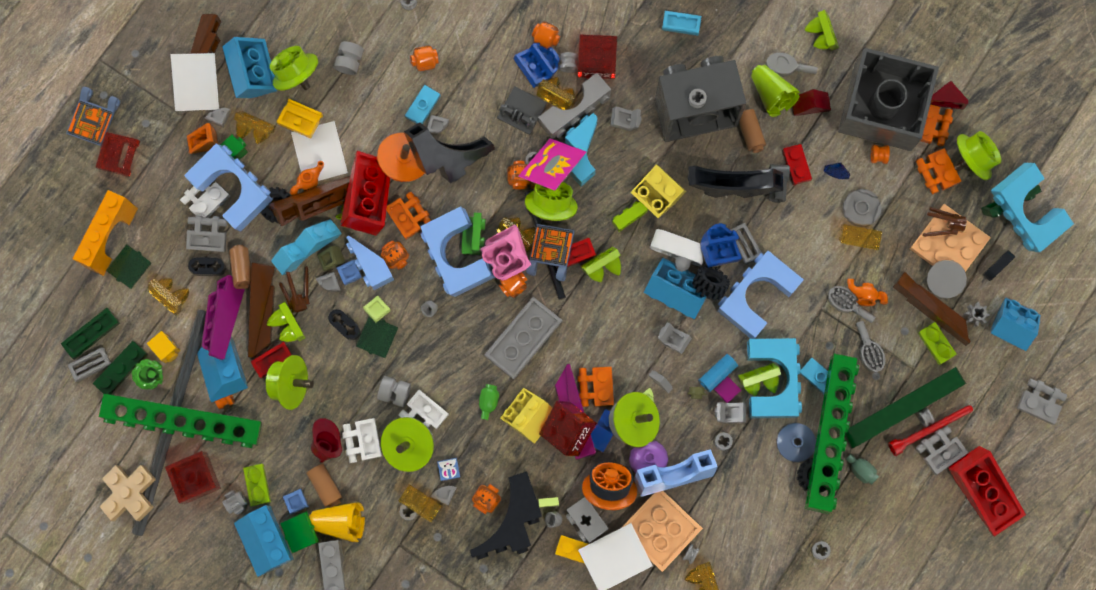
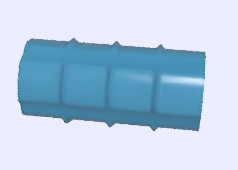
M726 354L708 372H705L698 381L708 392H711L738 367V364L730 355Z

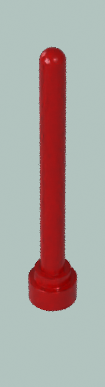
M968 405L902 440L894 439L888 442L891 453L894 456L900 455L906 446L971 413L973 407Z

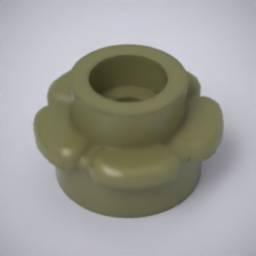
M689 387V393H687L691 395V399H702L703 395H707L704 387Z

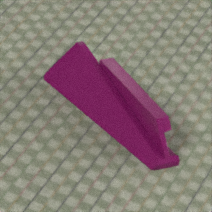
M231 275L218 280L217 290L208 296L202 347L209 351L208 355L220 360L225 359L245 289L234 287Z
M567 364L555 384V389L570 442L573 441L574 447L576 446L574 448L575 459L578 460L596 454L590 431H588L589 427L570 364Z

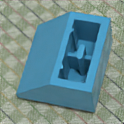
M1005 298L992 324L991 334L1027 351L1038 335L1041 315L1033 309L1020 305L1016 300Z

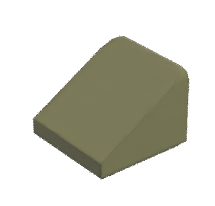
M330 246L317 254L324 272L345 263L339 246Z

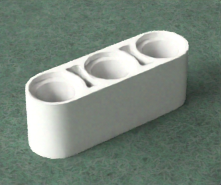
M656 229L650 245L652 250L673 258L682 256L691 260V264L702 266L705 258L701 250V243Z

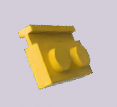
M288 99L287 105L283 108L276 122L282 127L311 139L323 114Z

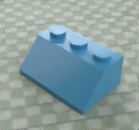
M233 37L222 46L236 98H255L278 91L273 86L275 75L270 70L271 59L265 39Z
M662 258L643 292L649 295V297L657 299L668 307L674 308L693 319L696 318L707 297L705 295L704 297L701 296V292L697 293L696 289L693 288L692 281L696 274L688 270L678 271L675 263L665 258Z
M232 337L223 360L209 356L208 350L203 347L200 348L197 355L211 402L248 388Z
M265 505L248 513L234 523L257 577L294 560L271 506Z

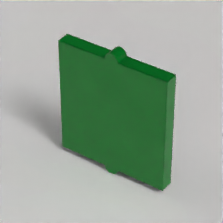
M307 511L280 523L285 534V540H287L292 553L319 542Z

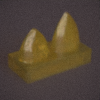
M558 77L547 81L543 79L540 82L536 96L562 110L572 109L575 100L573 88L560 89Z
M243 111L236 112L234 120L237 121V137L243 139L254 128L253 134L256 144L265 141L269 134L274 133L276 128L275 125Z
M504 217L496 231L501 232L516 225L527 253L534 242L536 228L531 227L521 230L520 218L513 217L508 219Z
M153 278L148 283V292L176 316L181 312L182 305L188 298L189 289H179L171 293L169 291L173 285L172 279L167 278L157 281Z
M710 562L698 565L685 577V581L689 583L703 584V587L699 590H719Z

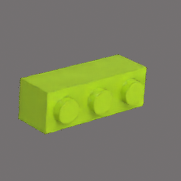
M636 201L632 204L631 208L623 210L621 215L618 214L613 217L612 224L620 232L645 215L648 209L640 201Z

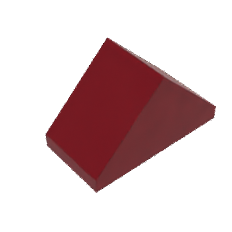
M950 81L932 95L930 104L943 108L963 110L968 105V99Z
M815 89L799 94L798 101L792 106L794 116L831 111L828 92Z

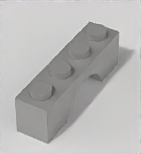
M598 73L582 84L584 97L577 107L570 110H561L552 106L538 117V123L551 139L564 135L568 127H574L581 121V117L585 114L590 115L595 111L597 105L600 103L604 104L610 99L611 88Z
M335 540L318 543L324 590H346L343 572L342 541Z

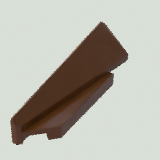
M203 14L201 16L190 54L216 52L221 41L216 34L221 24L218 15Z
M350 176L270 203L269 207L280 226H285L296 218L304 221L344 204Z
M259 263L251 264L248 357L250 359H255L256 355L264 348H267L272 340V326H267V322L274 312L275 287L271 286L275 267Z
M904 272L893 288L907 298L906 301L936 322V324L965 346L970 344L966 320L920 284L918 285Z

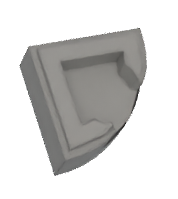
M220 108L213 112L211 111L205 119L224 127L231 110Z
M431 115L427 127L431 135L442 132L448 126L449 119Z
M334 272L316 278L317 282L325 290L332 292L341 291Z
M652 370L649 377L663 390L670 393L673 389L672 385L664 376Z
M441 487L431 495V498L449 506L457 487Z

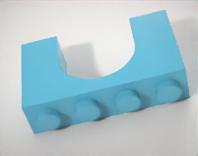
M1023 163L995 186L991 192L994 196V201L1003 209L1005 218L1014 226V232L1024 241V247L1029 251L1041 252L1074 225L1065 209L1053 208L1035 223H1031L1026 218L1023 211L1024 199L1028 192L1045 178L1035 163Z
M796 338L749 339L747 341L748 361H773L783 368L787 377L786 387L781 394L773 397L749 398V418H797L799 413L802 412V403L798 401V394H801V382H798L797 374H800V363H797L800 346L796 344Z

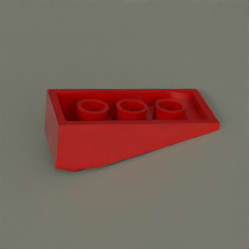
M360 151L356 152L341 219V226L375 236L385 226L390 177L381 170L377 156Z
M978 446L947 467L961 491L994 537L1026 515L991 451Z

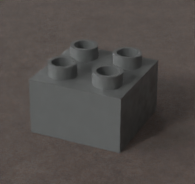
M863 48L854 65L838 132L912 151L923 136L939 67Z
M713 56L701 61V67L687 70L684 64H676L663 70L664 75L659 76L654 101L665 142L738 126L747 103L735 60L724 62L722 56ZM694 89H702L707 95L705 105L698 109L691 107L688 101L689 94ZM695 95V98L692 99L699 103L703 98H699L700 95Z

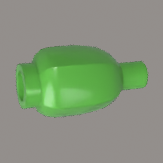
M486 384L485 388L481 390L479 407L482 411L481 419L488 420L489 414L496 409L499 400L497 386Z

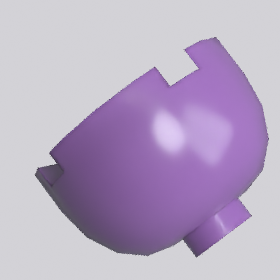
M654 440L646 446L633 447L629 456L630 467L635 474L638 469L653 465L662 468L667 467V451L663 445Z

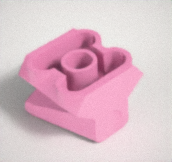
M516 225L488 238L485 242L486 246L480 248L483 260L491 265L493 275L502 281L526 270L531 265Z

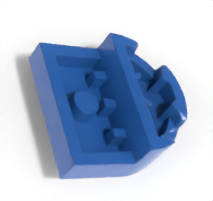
M540 43L532 44L529 49L515 54L513 57L533 88L551 80L558 70L560 61L557 52L552 47L546 49L540 46Z
M719 223L713 225L705 232L701 239V250L708 267L738 262L742 259L736 244L739 236L735 230L731 231L726 228V224Z

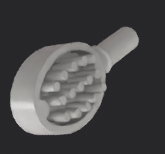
M774 53L766 61V66L780 76H789L795 71L816 74L818 67L798 64L794 57L786 53Z
M834 286L829 290L827 295L828 301L836 310L843 313L854 311L870 323L876 318L858 305L857 297L848 288Z
M860 321L856 325L863 341L860 349L862 364L870 372H879L885 365L884 351L878 343L870 340L864 321Z

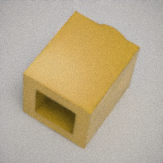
M160 331L146 343L164 363L175 360L181 351L163 331Z

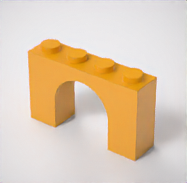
M108 190L73 260L85 268L104 276L112 261L105 253L108 236L118 222L121 221L130 225L138 208L125 197Z

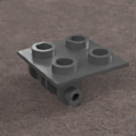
M514 86L505 104L501 105L497 119L530 135L547 102Z

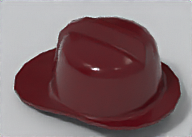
M326 418L316 420L312 426L313 440L311 451L319 458V462L323 463L326 460L337 458L341 455V438L338 427L331 420Z

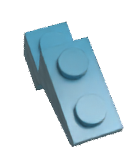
M594 113L582 118L580 125L576 128L572 127L565 137L567 145L586 151V154L569 173L581 187L596 172V169L590 164L587 157V152L597 126V116Z
M331 219L305 228L294 243L281 247L271 262L282 275H285L286 272L296 270L306 258L337 239L342 233Z

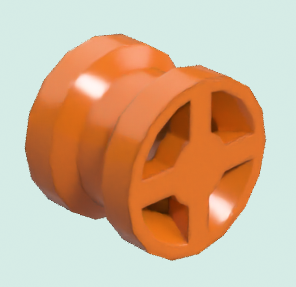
M873 144L871 148V163L882 162L887 164L890 155L889 145L879 147Z
M229 395L216 400L215 403L220 410L225 405L235 404L233 395Z

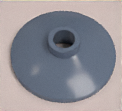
M789 424L778 434L777 448L780 454L789 461L802 462L808 459L815 450V436L811 429L803 424ZM796 438L800 439L801 444L799 446L795 445L794 440Z

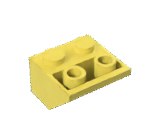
M657 164L631 191L657 218H660L687 192Z
M523 388L500 419L535 444L558 412L546 401Z

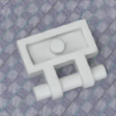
M215 182L211 187L208 186L205 189L206 192L199 199L195 195L200 190L193 186L190 190L187 189L184 192L185 195L180 201L186 205L191 200L193 204L189 209L195 215L209 218L230 195Z
M418 390L407 403L412 409L408 414L405 410H402L398 416L401 418H415L419 414L426 420L423 424L428 428L432 425L438 429L449 414L422 391Z
M375 418L355 422L356 430L352 431L350 424L342 425L344 431L342 437L346 442L347 450H345V453L348 456L349 463H356V454L360 453L362 461L382 457ZM358 436L359 447L354 448L353 437Z

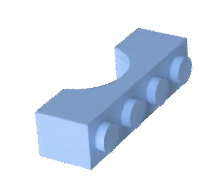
M710 449L692 454L685 461L670 467L662 468L653 465L638 469L634 481L640 497L713 477L718 466Z

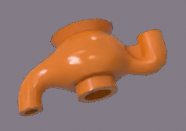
M318 161L315 168L303 170L299 174L297 184L290 189L291 196L298 194L299 189L307 191L317 187L320 172L324 167L323 161Z
M847 279L848 288L857 297L859 305L874 306L876 300H880V304H888L887 294L883 291H877L873 284L863 283L862 286L857 287L854 285V279Z

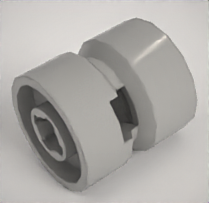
M341 42L338 49L340 56L336 57L334 69L343 74L356 75L360 65L358 60H361L364 49L352 42Z
M384 376L379 387L377 399L387 403L392 401L394 405L404 408L409 397L411 383L401 380L396 382L395 378Z

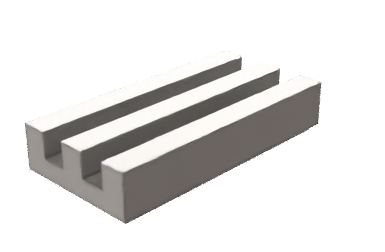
M743 223L731 229V231H736L750 257L747 258L737 240L736 244L744 264L747 265L755 261L761 251L746 224ZM740 229H743L756 255H753Z
M102 347L68 364V367L75 382H79L107 368L111 361H109L105 348ZM100 354L102 355V357H100V358H98V359H96V360H94V361H92V362H90V363H88V364H86V365H84V366H82V367H80V368H78V369H76V370L74 369V367H76V366H78V365H80V364H82V363H84V362H86V361H88V360H90V359H92V358H94V357H96V356H98V355H100ZM105 361L104 363H102V364H100V365H98V366H96V367L90 369L89 371H87V372H85V373H83V374L77 376V374H79V373H81V372H83V371H85V370H87V369H89V368H91V367H93V366H95V365H97V364H99V363Z

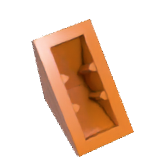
M206 123L187 136L190 154L209 151L216 143L218 144L216 131L210 123Z

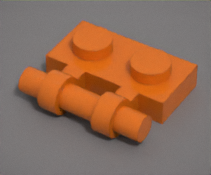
M930 104L923 136L920 141L930 144L933 138H937V145L944 146L945 140H948V128L952 124L953 110L945 109L944 115H940V107ZM937 122L942 123L940 131L935 130Z
M945 148L926 157L929 162L928 164H925L923 158L916 160L917 170L919 174L922 173L926 181L925 186L927 189H930L932 195L939 192L936 186L940 184L942 190H945L961 182ZM929 170H933L936 176L935 179L932 178Z
M413 192L406 194L408 202L404 204L402 199L399 198L389 204L386 210L405 240L421 231L418 225L419 222L423 221L426 224L431 221L429 218L430 214L427 210L423 209L420 199L415 197ZM413 207L418 213L415 217L409 211Z
M612 367L592 368V375L589 376L587 375L586 368H579L577 380L580 383L579 397L582 407H589L588 400L594 399V407L614 406ZM587 382H593L594 393H588Z

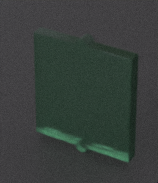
M126 244L106 271L114 276L117 282H122L132 289L152 263L143 257L140 251L136 252Z
M369 316L356 347L367 351L370 355L375 354L386 359L398 327L386 323L385 320H379L375 323Z

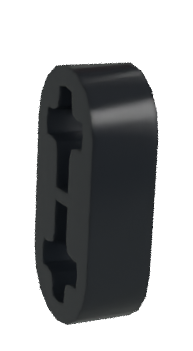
M1007 250L984 272L983 276L988 281H991L1016 256Z
M196 257L189 261L188 269L196 276H221L226 271V265L219 258ZM197 262H199V264L205 266V268H199L198 271H196V269L193 268V266H196ZM216 263H218L221 266V268H218L217 271H215L213 268H209V266H216Z
M336 309L330 312L328 316L330 324L346 339L356 340L360 336L358 325L343 311ZM341 314L340 318L344 323L342 325L338 321L334 323V315L339 316ZM347 325L351 329L355 327V335L350 334L348 336V331L345 327Z

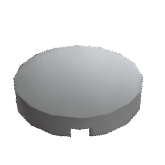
M859 189L851 192L843 202V213L849 223L858 227H866L878 219L882 206L875 193Z
M942 260L930 268L927 283L929 289L935 295L941 298H952L963 291L966 286L967 277L964 268L959 263L953 260Z

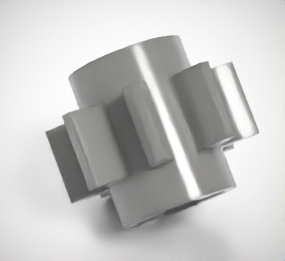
M979 302L975 303L974 307L971 304L967 306L969 312L964 313L968 319L966 323H974V327H977L979 322L982 325L987 323L984 319L990 316L986 312L987 306L982 307ZM976 312L979 313L977 318L974 316Z
M231 490L224 495L226 500L222 503L229 514L234 512L238 515L246 510L244 505L247 504V500L241 491L235 493V491Z

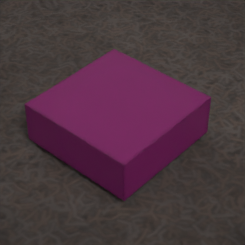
M727 376L714 391L725 403H729L741 389Z

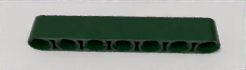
M957 367L851 426L848 432H845L844 437L851 449L967 383Z

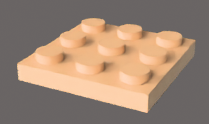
M943 204L940 210L958 214L946 204ZM933 217L910 247V250L932 266L938 261L953 260L959 263L966 272L991 237L968 220L964 232L958 231L957 235L948 234L923 237V233L951 230V228L947 227V220Z
M664 491L653 493L623 525L624 527L630 523L632 524L650 561L661 572L669 566L703 529Z

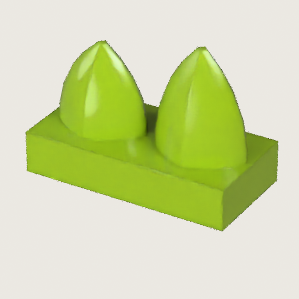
M825 10L818 12V17L811 20L804 30L810 33L824 32L816 39L813 44L814 47L818 49L830 48L832 51L838 49L839 46L828 13Z
M611 247L580 267L591 279L602 282L604 276L603 266L611 273L620 275L621 262L619 256L621 255L616 248Z
M286 302L278 305L279 309L270 316L267 326L277 327L289 324L280 334L279 339L281 341L292 342L298 340L300 342L305 339Z
M936 322L918 332V335L939 365L957 355Z
M772 363L740 374L738 378L745 390L751 395L756 396L759 392L761 381H763V384L769 391L776 393L779 384L778 375H781L779 367Z
M264 464L243 468L250 506L270 503L271 499Z

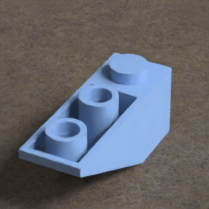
M347 236L349 242L346 245L351 254L355 253L357 259L354 261L359 270L363 269L365 273L363 279L367 287L372 286L373 290H376L394 281L384 259L352 237Z

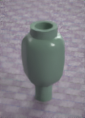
M852 454L846 458L851 464V470L854 475L863 483H870L872 485L879 478L877 469L865 459H856Z

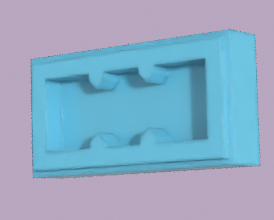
M665 11L662 30L698 36L702 16Z
M424 85L405 114V117L416 124L419 122L423 124L441 97V94Z
M811 358L800 370V374L824 394L828 371Z

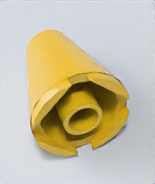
M359 502L314 510L309 515L316 532L356 543L359 542L357 538H362L365 517H361V511H364V508Z

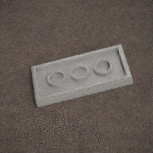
M532 297L484 356L515 380L563 320L536 298Z

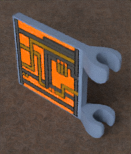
M83 87L66 134L102 146L115 111L120 105V100L111 96L107 108L88 102L93 95V91L88 87Z
M537 224L530 256L531 265L526 270L527 274L530 276L536 275L537 263L558 267L556 279L565 281L575 231Z

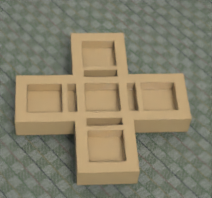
M115 465L102 478L113 493L99 507L111 521H115L126 509L136 521H141L154 508L142 494L156 480L144 465H140L129 477L120 466Z

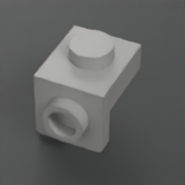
M620 107L612 108L610 126L627 131L638 128L642 120L640 116L641 110L631 111Z
M668 322L661 328L658 339L664 346L680 354L684 352L692 339L690 335L674 328Z
M717 402V407L715 408L717 422L746 423V403Z

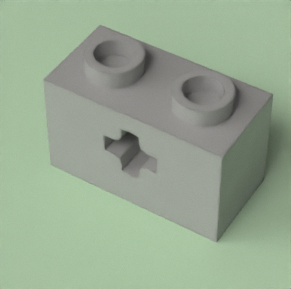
M585 497L566 510L568 512L566 518L571 525H577L579 528L577 533L583 542L587 540L590 543L609 529ZM583 515L586 518H591V520L589 521V526H587L586 524L582 525L580 523L582 521L581 517Z

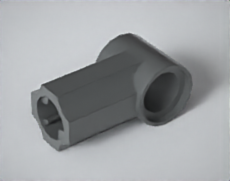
M770 164L769 169L783 172V191L770 193L769 201L776 203L785 202L790 166Z

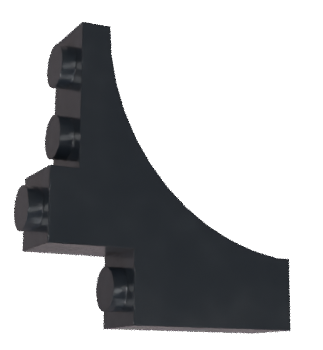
M420 122L404 131L419 169L426 175L434 173L439 169L442 177L450 184L466 175L465 167L472 165L478 159L487 156L495 150L494 144L486 137L466 144L440 142L434 139L429 129Z
M695 165L689 166V186L703 190L705 195L714 198L728 195L748 198L783 191V172L776 169L722 171Z
M527 471L508 477L510 482V503L505 519L498 530L487 541L470 550L472 558L477 557V560L489 557L488 552L495 550L497 554L506 551V546L509 545L512 552H517L518 555L529 551L528 547L531 546L524 523L528 522V525L538 523L542 514Z

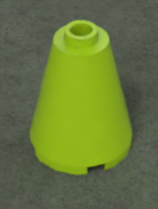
M758 65L752 70L751 78L769 116L776 117L781 115L780 111L783 109L788 111L798 101L800 97L798 89L768 66Z

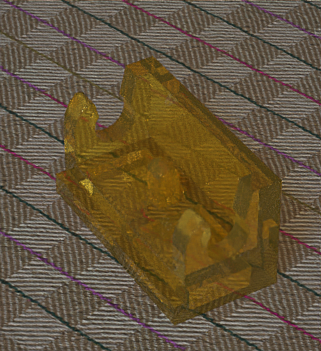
M846 224L841 225L840 243L879 250L882 231Z
M410 484L398 500L429 522L434 521L437 514L444 507Z

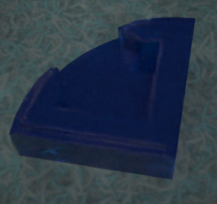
M842 163L825 165L823 170L829 176L837 179H849L850 173Z

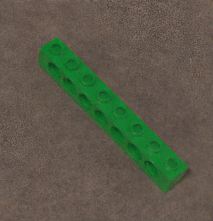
M835 353L830 357L805 503L806 510L829 514L836 508L837 498H834L835 491H838L840 486L838 473L843 467L841 454L845 451L847 444L844 436L850 426V421H847L848 413L851 414L853 402H850L851 395H854L856 383H853L854 376H857L859 371L857 358ZM844 373L847 380H840L838 374ZM836 391H839L843 394V400H839L836 398ZM833 410H836L840 413V419H835L833 417ZM829 429L837 432V438H832L829 435ZM826 448L833 450V458L826 455ZM823 467L831 471L830 477L824 476L822 472ZM820 487L827 489L828 494L826 497L819 493Z
M103 394L98 416L104 419V423L115 424L116 421L124 422L123 426L135 428V425H141L144 430L155 431V428L163 429L162 433L174 435L176 431L181 432L183 437L194 438V435L202 436V440L211 442L214 441V438L221 439V443L228 445L238 442L241 443V447L252 448L253 445L258 446L262 427L261 421ZM125 406L127 413L119 417L117 414L118 409ZM140 410H145L147 413L143 420H138L137 413ZM164 413L166 421L161 424L157 423V416ZM179 417H185L186 423L182 427H177L176 420ZM204 420L206 423L205 428L198 431L195 427L196 423ZM218 424L225 425V431L222 434L215 432V427ZM236 428H244L245 433L242 437H235L234 431Z

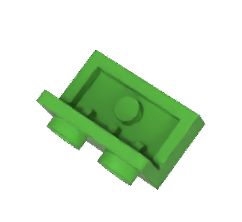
M474 213V217H469L473 226L464 230L462 234L461 252L466 255H481L480 248L484 247L485 244L482 230H485L486 219H483L482 213Z

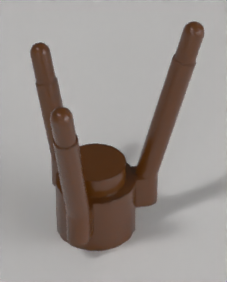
M933 207L929 208L930 211L936 213L928 212L927 215L947 220V227L951 228V230L923 233V237L948 234L957 235L958 231L964 232L967 223L966 217Z
M306 266L304 268V297H302V294H296L290 272H286L292 293L291 299L284 285L281 282L279 283L288 302L289 309H292L293 313L307 310V305L310 304L308 298L309 274L308 267Z

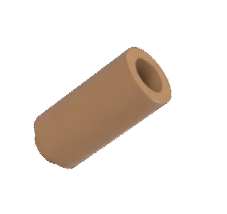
M754 109L745 110L739 125L748 151H753V153L761 152L764 150L763 147L766 146V142Z
M235 245L229 250L233 285L237 289H246L251 287L249 250L243 245Z
M320 464L306 473L325 508L341 504L340 500L343 497L324 464Z

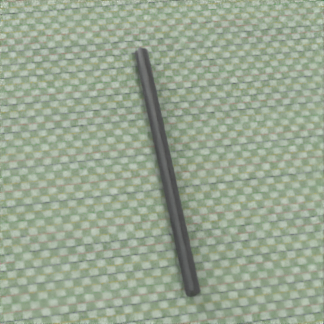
M204 310L197 311L171 398V406L181 407L204 331L206 311ZM162 432L150 469V473L156 480L143 493L151 505L153 504L173 436ZM150 512L141 521L135 520L132 534L143 536Z

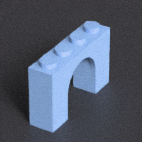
M216 143L184 176L196 189L204 191L218 176L224 173H234L237 175L241 182L240 197L222 216L235 230L242 231L273 200L269 196L271 192L264 185L260 186L256 182L258 178L252 172H246L243 162L238 158L234 159L231 156L233 152L226 145L221 146Z
M461 206L420 226L422 230L420 233L421 237L430 248L428 253L437 264L435 267L436 272L444 280L443 288L447 294L454 297L495 278L490 264L486 263L483 258L463 268H454L447 261L445 251L449 240L454 235L473 226L466 209Z
M769 251L765 254H759L754 261L756 265L753 269L749 267L742 275L744 277L742 282L739 283L737 281L730 289L732 291L731 295L728 298L724 296L718 303L720 308L717 312L750 339H755L767 322L749 308L745 298L747 287L757 281H766L790 297L804 280Z

